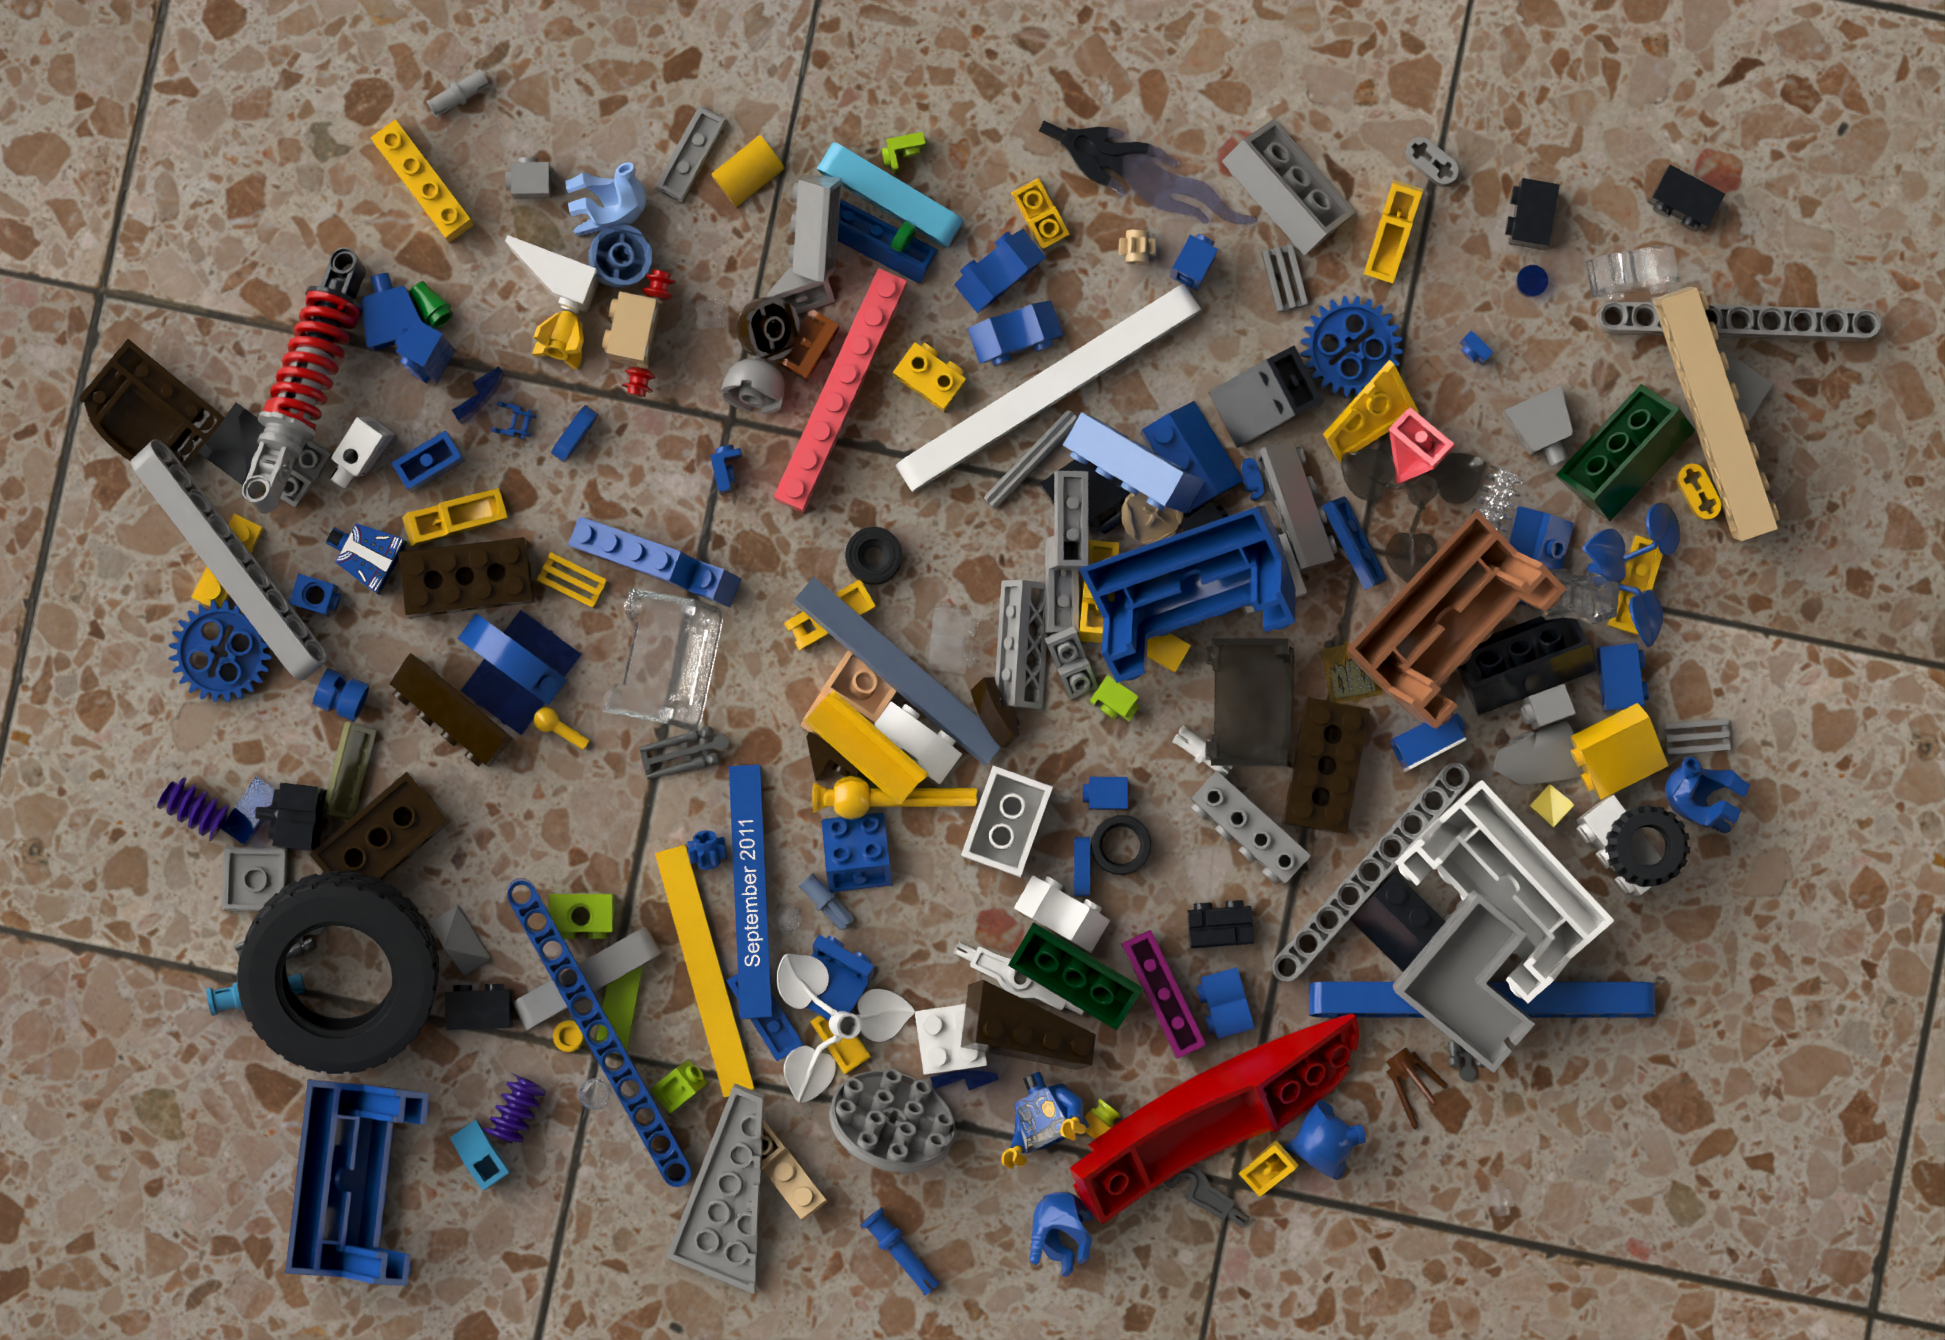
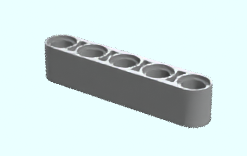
M647 926L578 965L595 993L606 987L607 984L650 962L662 953ZM572 969L559 975V980L565 985H571L577 979V973ZM553 980L546 982L512 1002L527 1031L568 1008ZM586 997L578 998L574 1004L585 999Z

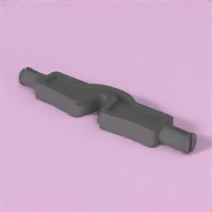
M1194 1165L1163 1182L1172 1189L1180 1182L1182 1177L1188 1176L1192 1180V1184L1185 1195L1188 1201L1208 1210L1221 1220L1225 1219V1217L1229 1218L1241 1228L1245 1223L1235 1217V1215L1246 1222L1249 1216L1233 1207L1234 1201L1209 1185L1205 1175Z

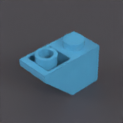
M477 1119L450 1137L464 1165L482 1191L487 1190L512 1172Z

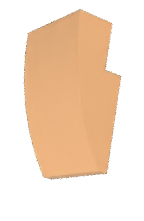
M848 650L803 718L800 726L824 740L804 721L821 700L832 691L837 692L874 725L897 691Z

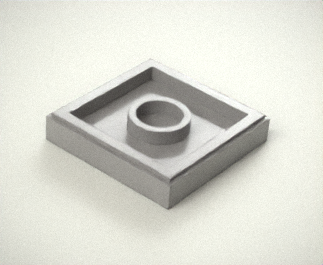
M224 847L222 910L259 912L275 893H279L282 888L288 885L289 849Z

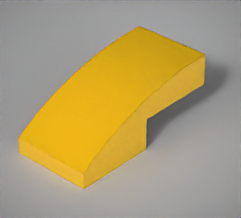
M1171 633L1165 636H1155L1148 639L1147 657L1175 673L1191 645Z

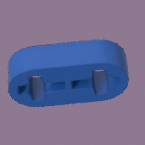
M584 405L556 442L551 454L562 462H566L591 429L599 414L587 405Z
M1074 836V897H1090V836Z

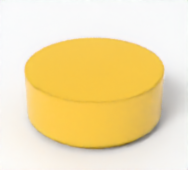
M563 1021L555 1027L553 1032V1041L556 1047L564 1052H574L584 1044L585 1038L576 1021Z

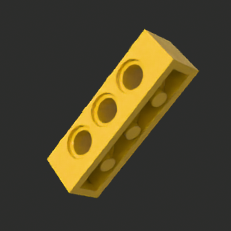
M396 119L370 137L448 243L474 225Z

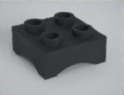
M236 402L221 425L198 453L243 485L251 468L252 458L259 447L257 440L259 435L263 433L265 426L258 421L256 416Z

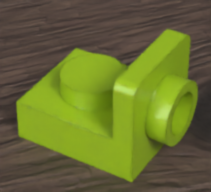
M923 131L886 139L887 147L881 148L885 167L891 166L893 174L899 173L896 154L902 153L903 158L921 154L920 149L926 148Z
M687 1059L650 1090L671 1114L707 1085V1081L704 1079L702 1071Z

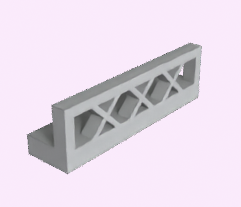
M1003 580L1001 582L995 680L997 688L1001 692L1002 706L1042 710L1047 648L1045 641L1047 633H1045V583L1027 580ZM1031 589L1039 590V602L1035 607L1031 602ZM1032 621L1037 626V632L1033 639L1029 634V624ZM1030 652L1035 657L1034 667L1031 670L1027 665V655ZM1028 684L1033 689L1032 702L1024 701L1025 687Z

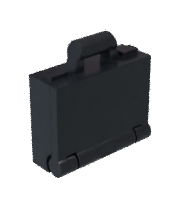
M1074 459L1058 471H1088V523H1091L1100 532L1106 534L1122 523L1120 501L1123 500L1124 502L1130 492L1121 487L1123 481L1114 476L1112 480H1109L1095 471L1097 466L1088 461L1087 465H1084ZM1054 474L1040 482L1039 485L1054 506ZM1111 507L1115 509V513L1101 522L1096 518Z

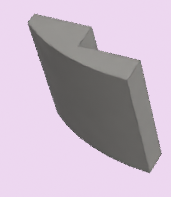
M1718 348L1719 352L1725 353L1729 364V370L1725 371L1728 381L1735 383L1740 399L1735 401L1738 411L1745 413L1749 424L1773 387V384L1737 358Z

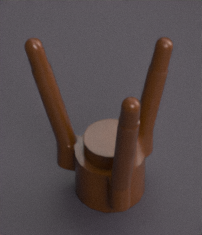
M1406 1047L1386 1061L1390 1067L1386 1072L1395 1085L1412 1128L1417 1129L1418 1123L1399 1076L1403 1081L1410 1076L1433 1106L1437 1105V1100L1416 1074V1071L1419 1070L1418 1067L1442 1088L1446 1089L1448 1084L1428 1067L1415 1051L1411 1053Z

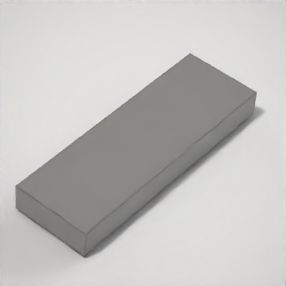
M699 105L657 181L655 189L683 203L723 131L727 119Z

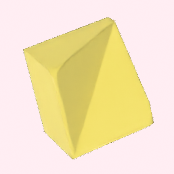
M1549 784L1528 808L1550 828H1554L1575 804Z

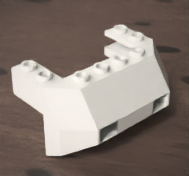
M1483 780L1477 782L1450 806L1395 861L1399 866L1400 873L1407 880L1413 881L1416 886L1432 869L1435 870L1437 868L1440 877L1446 883L1454 886L1460 893L1463 901L1473 889H1476L1525 930L1527 936L1512 952L1518 954L1522 960L1507 977L1506 981L1509 983L1511 991L1517 997L1523 998L1527 1004L1557 978L1572 957L1615 921Z

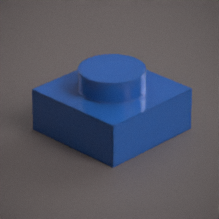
M1472 330L1460 342L1463 346L1461 349L1462 353L1473 363L1478 361L1482 365L1494 353Z

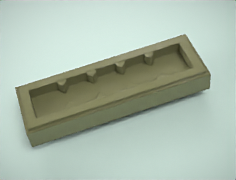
M350 722L344 723L321 814L348 821L355 816L377 732L376 729Z

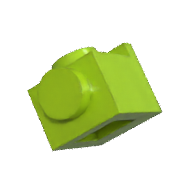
M1109 675L1106 676L1089 701L1093 706L1097 701L1101 703L1100 710L1115 720L1119 716L1128 722L1140 707L1135 703L1139 696L1119 682L1116 683Z

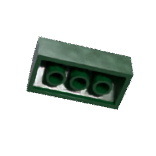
M1640 384L1559 470L1556 476L1589 508L1608 521H1611L1695 432V429L1680 408Z
M1034 922L1008 964L1009 967L1115 1030H1118L1143 990L1142 986Z

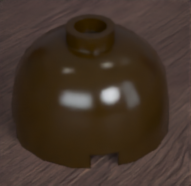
M769 296L754 299L745 305L738 315L736 323L738 340L741 346L752 356L766 360L782 359L792 352L795 347L792 346L794 339L799 337V316L795 308L781 298Z

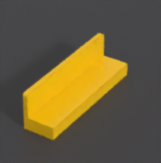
M835 691L830 692L824 697L804 721L898 805L902 804L918 783L928 776V773Z

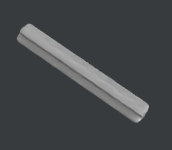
M1066 411L985 495V501L992 508H998L1070 433L1078 417L1072 411Z

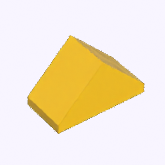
M1274 1141L1238 1174L1261 1197L1299 1165L1278 1141Z

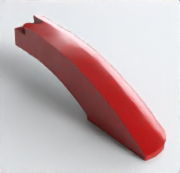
M1351 1013L1328 1020L1239 1054L1169 1090L1088 1144L1091 1153L1069 1168L1075 1180L1073 1187L1085 1207L1103 1225L1153 1188L1188 1167L1268 1131L1276 1133L1312 1107L1318 1100L1326 1097L1343 1080L1350 1069L1347 1063L1352 1051L1358 1048L1359 1026L1356 1016Z

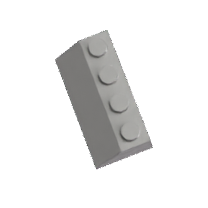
M1275 119L1243 139L1222 161L1229 169L1231 175L1238 179L1250 196L1260 204L1271 220L1282 229L1292 244L1304 256L1320 245L1356 213L1353 207Z
M1289 441L1259 449L1256 458L1282 533L1287 535L1300 574L1333 563L1335 560L1333 554L1338 553L1333 536L1327 537L1323 525L1328 523L1322 505L1317 507L1313 495L1317 494V490L1312 476L1306 477L1302 465L1307 464L1302 447H1296L1294 441Z

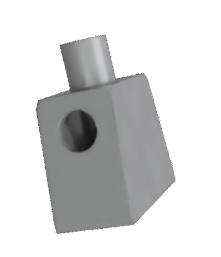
M1560 385L1512 406L1502 413L1504 419L1529 455L1544 450L1551 466L1568 459L1561 442L1572 437L1573 430Z

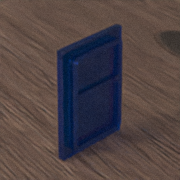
M521 609L503 632L564 678L582 655L557 637L552 630L542 626ZM483 659L460 690L474 700L478 706L485 708L500 719L502 724L508 725L521 736L534 720L535 713L546 704L486 659Z

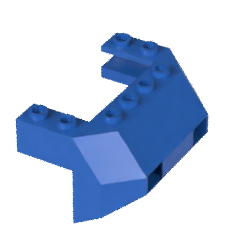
M1257 506L1079 568L1104 618L1101 653L1116 683L1124 680H1134L1146 673L1149 638L1168 635L1173 630L1184 626H1195L1202 620L1213 616H1224L1234 609L1243 606H1253L1255 612L1263 610V629L1265 632L1274 629L1281 630L1295 623L1296 588L1280 537L1265 506ZM1115 592L1114 602L1109 601V593Z
M307 1080L285 1274L343 1277L370 1284L407 1286L408 1277L411 1273V1254L379 1248V1241L383 1234L382 1215L383 1207L387 1200L385 1189L387 1175L390 1171V1145L394 1138L393 1122L426 1125V1117L430 1110L429 1093L356 1083Z

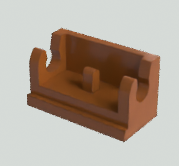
M813 309L810 310L800 326L799 337L794 339L792 346H795L794 349L787 356L780 359L777 364L807 382L839 331V324Z

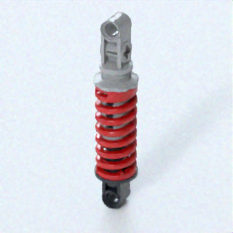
M339 248L334 251L329 259V264L320 286H309L305 292L306 307L302 308L299 313L300 322L295 324L293 329L294 337L287 344L289 352L283 355L281 360L283 367L276 373L277 383L273 384L270 389L272 398L265 402L263 410L258 416V421L265 426V429L257 440L259 447L252 458L251 468L242 487V494L249 504L261 514L270 513L277 508L285 484L291 475L294 460L299 458L302 449L300 447L302 441L310 442L314 440L316 424L310 422V420H319L322 416V412L315 405H325L328 398L321 390H330L333 387L334 383L327 374L336 375L339 371V366L332 360H341L345 355V351L336 344L346 345L351 339L350 335L340 328L354 329L359 316L363 313V306L356 300V297L365 278L366 269L355 252L349 248ZM352 264L349 269L343 270L345 266ZM266 490L265 494L261 498L256 499L257 495L260 492Z

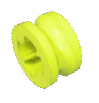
M1099 1099L1097 1101L1098 1107L1092 1108L1090 1111L1112 1128L1115 1126L1114 1120L1120 1119L1122 1115Z

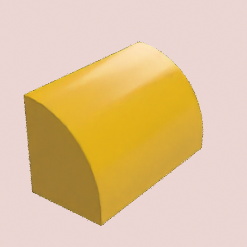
M759 135L711 173L716 184L737 208L782 172L785 167L768 143Z

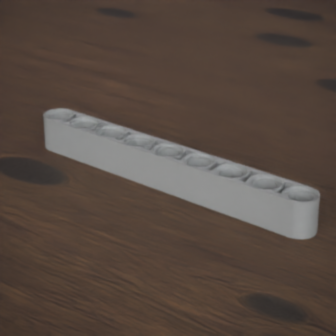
M1609 302L1602 307L1596 317L1597 326L1604 333L1664 336L1654 303ZM1709 305V309L1705 310V313L1711 315L1714 319L1720 338L1864 342L1876 335L1881 326L1879 316L1875 312L1866 309ZM1612 310L1618 313L1620 317L1618 325H1610L1606 322L1604 317L1606 311ZM1643 311L1648 313L1651 317V324L1649 326H1641L1636 320L1637 312ZM1738 314L1744 318V329L1733 327L1731 324L1732 315ZM1769 315L1776 320L1777 327L1775 330H1768L1763 326V316ZM1800 316L1807 320V331L1796 329L1794 326L1795 317ZM1832 317L1839 322L1838 332H1831L1827 329L1825 325L1826 318ZM1863 318L1869 321L1871 325L1869 333L1859 331L1857 328L1858 319Z
M153 439L131 460L132 469L287 671L297 680L303 681L327 661L326 651L170 448L162 441Z
M1451 763L1439 771L1281 950L1271 966L1272 973L1276 979L1283 982L1295 980L1397 865L1395 861L1455 800L1469 782V772L1464 765ZM1456 769L1461 773L1462 782L1459 786L1455 787L1447 783L1446 773L1448 770ZM1428 793L1439 795L1441 799L1439 809L1431 810L1427 808L1425 797ZM1409 816L1416 817L1420 822V829L1416 834H1410L1404 828V821ZM1387 840H1394L1399 845V853L1394 858L1386 856L1383 852V845ZM1368 863L1375 865L1379 872L1377 879L1372 882L1365 880L1362 876V868ZM1346 887H1351L1357 892L1358 898L1353 905H1346L1341 899V892ZM1324 911H1331L1336 915L1337 923L1332 929H1326L1320 923V916ZM1303 935H1311L1316 941V947L1311 953H1305L1299 947V940ZM1284 958L1292 960L1295 965V971L1289 977L1281 975L1278 971V964Z

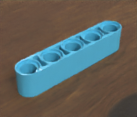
M832 142L816 169L826 177L842 178L841 186L902 223L907 220L916 226L917 232L943 247H949L964 222L960 216L837 143Z

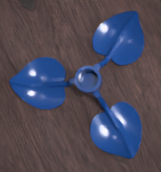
M1656 503L1651 506L1647 513V531L1651 539L1654 540L1650 545L1624 555L1625 542L1621 534L1615 529H1605L1595 534L1582 548L1593 560L1587 567V579L1592 587L1610 585L1612 591L1622 590L1635 595L1629 602L1630 615L1647 647L1655 643L1663 624L1661 603L1653 591L1645 590L1641 592L1639 588L1623 585L1619 582L1625 577V561L1650 552L1657 547L1664 556L1673 554L1678 548L1680 527L1675 513L1667 503Z

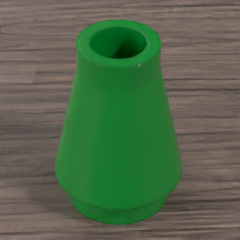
M424 281L415 284L410 289L409 293L413 297L425 324L431 325L432 328L436 329L451 319L453 316V312L450 310L451 305L428 287Z

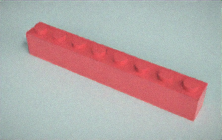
M880 268L877 269L774 495L776 502L804 514L906 291L907 280Z

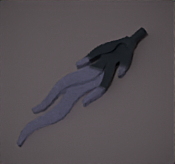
M1045 120L1042 122L1039 132L1060 141V145L1066 149L1078 169L1088 179L1114 190L1120 196L1126 195L1124 187L1117 180L1107 175L1101 168L1113 170L1127 182L1142 200L1159 210L1193 216L1203 224H1207L1209 220L1201 209L1177 201L1169 195V193H1178L1199 200L1225 221L1235 224H1252L1257 222L1256 217L1241 215L1232 211L1205 182L1177 176L1160 168L1150 159L1151 157L1157 158L1171 167H1178L1179 162L1156 146L1142 142H1107L1106 140L1124 137L1123 131L1111 127L1067 128V130H1064Z

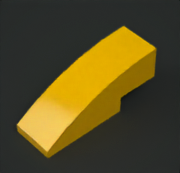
M1397 180L1392 181L1365 266L1364 275L1394 283L1423 193L1422 188Z
M499 488L444 501L436 506L408 512L402 517L410 547L448 538L508 518Z
M1088 540V565L1116 556L1119 553L1118 542ZM1084 580L1079 639L1082 642L1102 643L1104 618ZM1115 592L1108 594L1110 602H1114Z

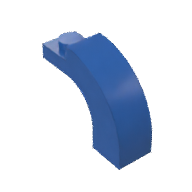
M477 613L457 638L547 705L552 702L567 681L566 678Z

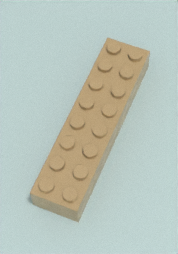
M1686 287L1652 299L1717 494L1721 500L1722 509L1732 538L1744 541L1778 529L1776 521L1780 520L1777 507L1774 502L1770 503L1765 492L1770 490L1767 477L1764 472H1759L1755 462L1760 460L1758 450L1754 442L1750 443L1745 432L1750 430L1748 420L1744 412L1740 413L1738 411L1735 401L1740 399L1735 383L1728 381L1725 372L1729 370L1727 358L1724 352L1718 351L1715 343L1716 340H1719L1717 328L1714 322L1708 321L1705 310L1709 309L1705 293L1703 291L1699 292L1697 287Z

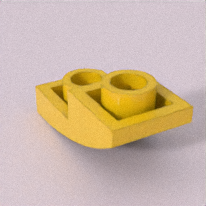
M1039 178L1010 192L1041 249L1070 235Z

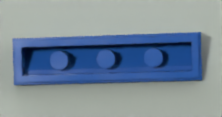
M840 199L837 241L903 276L921 283L938 249L913 237L902 253L890 248V245L899 230L898 228Z

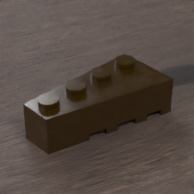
M985 980L968 985L961 1039L962 1048L1074 1070L1092 1066L1096 1034Z

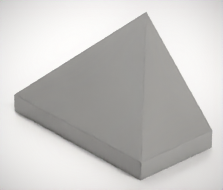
M789 267L767 293V297H778L786 303H790L795 308L797 314L835 302L828 279L824 282H819L793 273V267Z
M458 905L431 922L443 948L464 976L492 959Z

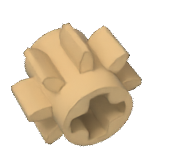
M1128 230L1126 231V238H1119V255H1125V263L1134 265L1149 264V256H1156V239H1149V231Z

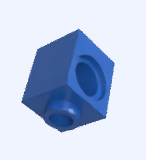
M298 573L289 604L329 617L331 611L337 610L341 593H337L338 586ZM315 588H322L325 594L323 601L319 604H311L309 600L310 592Z
M1089 777V784H1083V803H1089V810H1127L1128 777Z

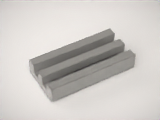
M1293 244L1275 247L1271 250H1263L1261 254L1277 313L1308 305ZM1283 253H1287L1299 296L1298 301H1294ZM1272 256H1276L1288 301L1286 304H1282L1270 259Z
M1728 718L1665 723L1666 754L1678 755L1731 750ZM1721 726V732L1672 735L1671 732L1674 729ZM1722 738V744L1673 748L1672 743Z

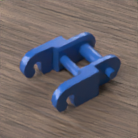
M498 401L497 406L513 411L511 425L507 430L491 427L490 431L515 438V434L521 435V439H525V436L531 437L532 434L528 433L531 418H536V415L531 414L532 410L528 409L527 412H524L521 406ZM518 415L525 416L521 430L514 429Z
M1247 458L1241 465L1246 492L1257 491L1252 493L1250 499L1258 500L1264 493V485L1256 460Z

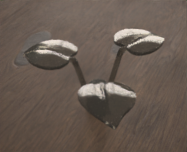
M1363 449L1355 452H1346L1341 459V469L1346 485L1358 498L1375 502L1382 498L1385 488L1389 490L1406 489L1408 490L1409 501L1417 506L1409 534L1402 532L1395 534L1388 541L1385 548V557L1389 567L1407 584L1437 553L1436 543L1432 536L1426 533L1415 535L1420 517L1425 510V505L1437 495L1438 489L1440 496L1449 503L1462 504L1469 501L1479 488L1486 466V461L1480 457L1465 453H1449L1433 470L1428 471L1429 477H1419L1413 483L1407 481L1406 483L1390 484L1389 482L1395 475V467L1392 459L1384 452L1376 449Z

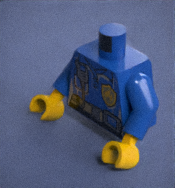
M1036 1072L1023 1078L1029 1096L1015 1103L1016 1115L1012 1143L1001 1158L1002 1164L1009 1169H1013L1014 1164L1019 1167L1026 1165L1027 1158L1022 1154L1025 1151L1026 1153L1044 1150L1066 1138L1075 1141L1076 1133L1082 1135L1085 1133L1086 1128L1090 1127L1083 1115V1100L1063 1083L1046 1087L1041 1072Z

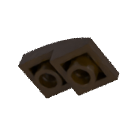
M983 677L970 690L973 702L987 731L997 744L1004 748L1020 735L1019 720L1015 716L1013 706L1001 705L1002 696L997 688L995 677Z

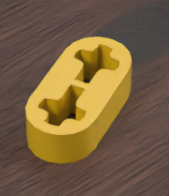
M1693 463L1681 468L1677 474L1676 481L1692 513L1696 518L1704 521L1715 518L1721 511L1722 503L1705 470L1700 465ZM1687 470L1692 474L1698 473L1699 478L1696 480L1699 488L1698 491H1696L1692 483L1686 484L1684 482V478L1687 477ZM1702 493L1706 501L1712 500L1714 502V506L1711 507L1712 514L1699 510L1702 501L1698 494Z

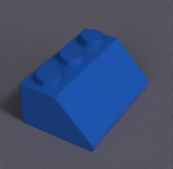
M1195 401L1166 414L1141 430L1142 438L1149 449L1154 451V455H1159L1182 467L1181 471L1197 475L1205 480L1188 510L1189 514L1243 482L1242 477Z

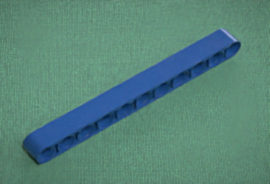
M526 878L514 879L507 889V898L663 1179L672 1187L684 1186L691 1177V1169L686 1156L534 884ZM525 885L531 892L529 899L523 902L515 900L512 891L516 886ZM534 913L544 915L546 918L545 926L538 930L531 928L528 925L529 916ZM549 941H556L561 945L562 951L556 957H549L543 951L544 945ZM565 969H572L577 973V979L571 985H565L559 980V974ZM580 997H588L593 1002V1006L588 1012L581 1013L575 1009L574 1003ZM598 1024L605 1026L608 1029L607 1037L603 1040L593 1039L590 1036L592 1027ZM617 1052L623 1056L624 1061L621 1066L611 1068L606 1064L605 1059L610 1053ZM628 1080H633L639 1085L638 1092L631 1096L625 1095L621 1091L622 1084ZM640 1109H651L654 1112L653 1120L649 1123L638 1121L636 1115ZM660 1135L670 1140L668 1148L663 1151H658L652 1146L654 1138ZM675 1163L683 1165L685 1167L684 1175L680 1178L670 1177L667 1173L669 1166Z
M1313 982L1309 984V1016L1338 1018L1353 1013L1356 1018H1426L1395 993L1392 987L1395 982ZM1488 982L1531 1018H1647L1656 1016L1655 983L1552 982L1528 1004L1523 998L1517 997L1511 991L1508 982Z

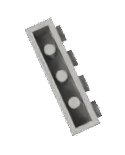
M1217 770L1190 799L1194 803L1191 809L1204 821L1208 817L1218 825L1214 830L1227 842L1233 838L1241 846L1238 850L1239 853L1249 862L1253 863L1257 860L1264 866L1265 869L1262 873L1275 885L1278 881L1283 885L1286 884L1311 856Z

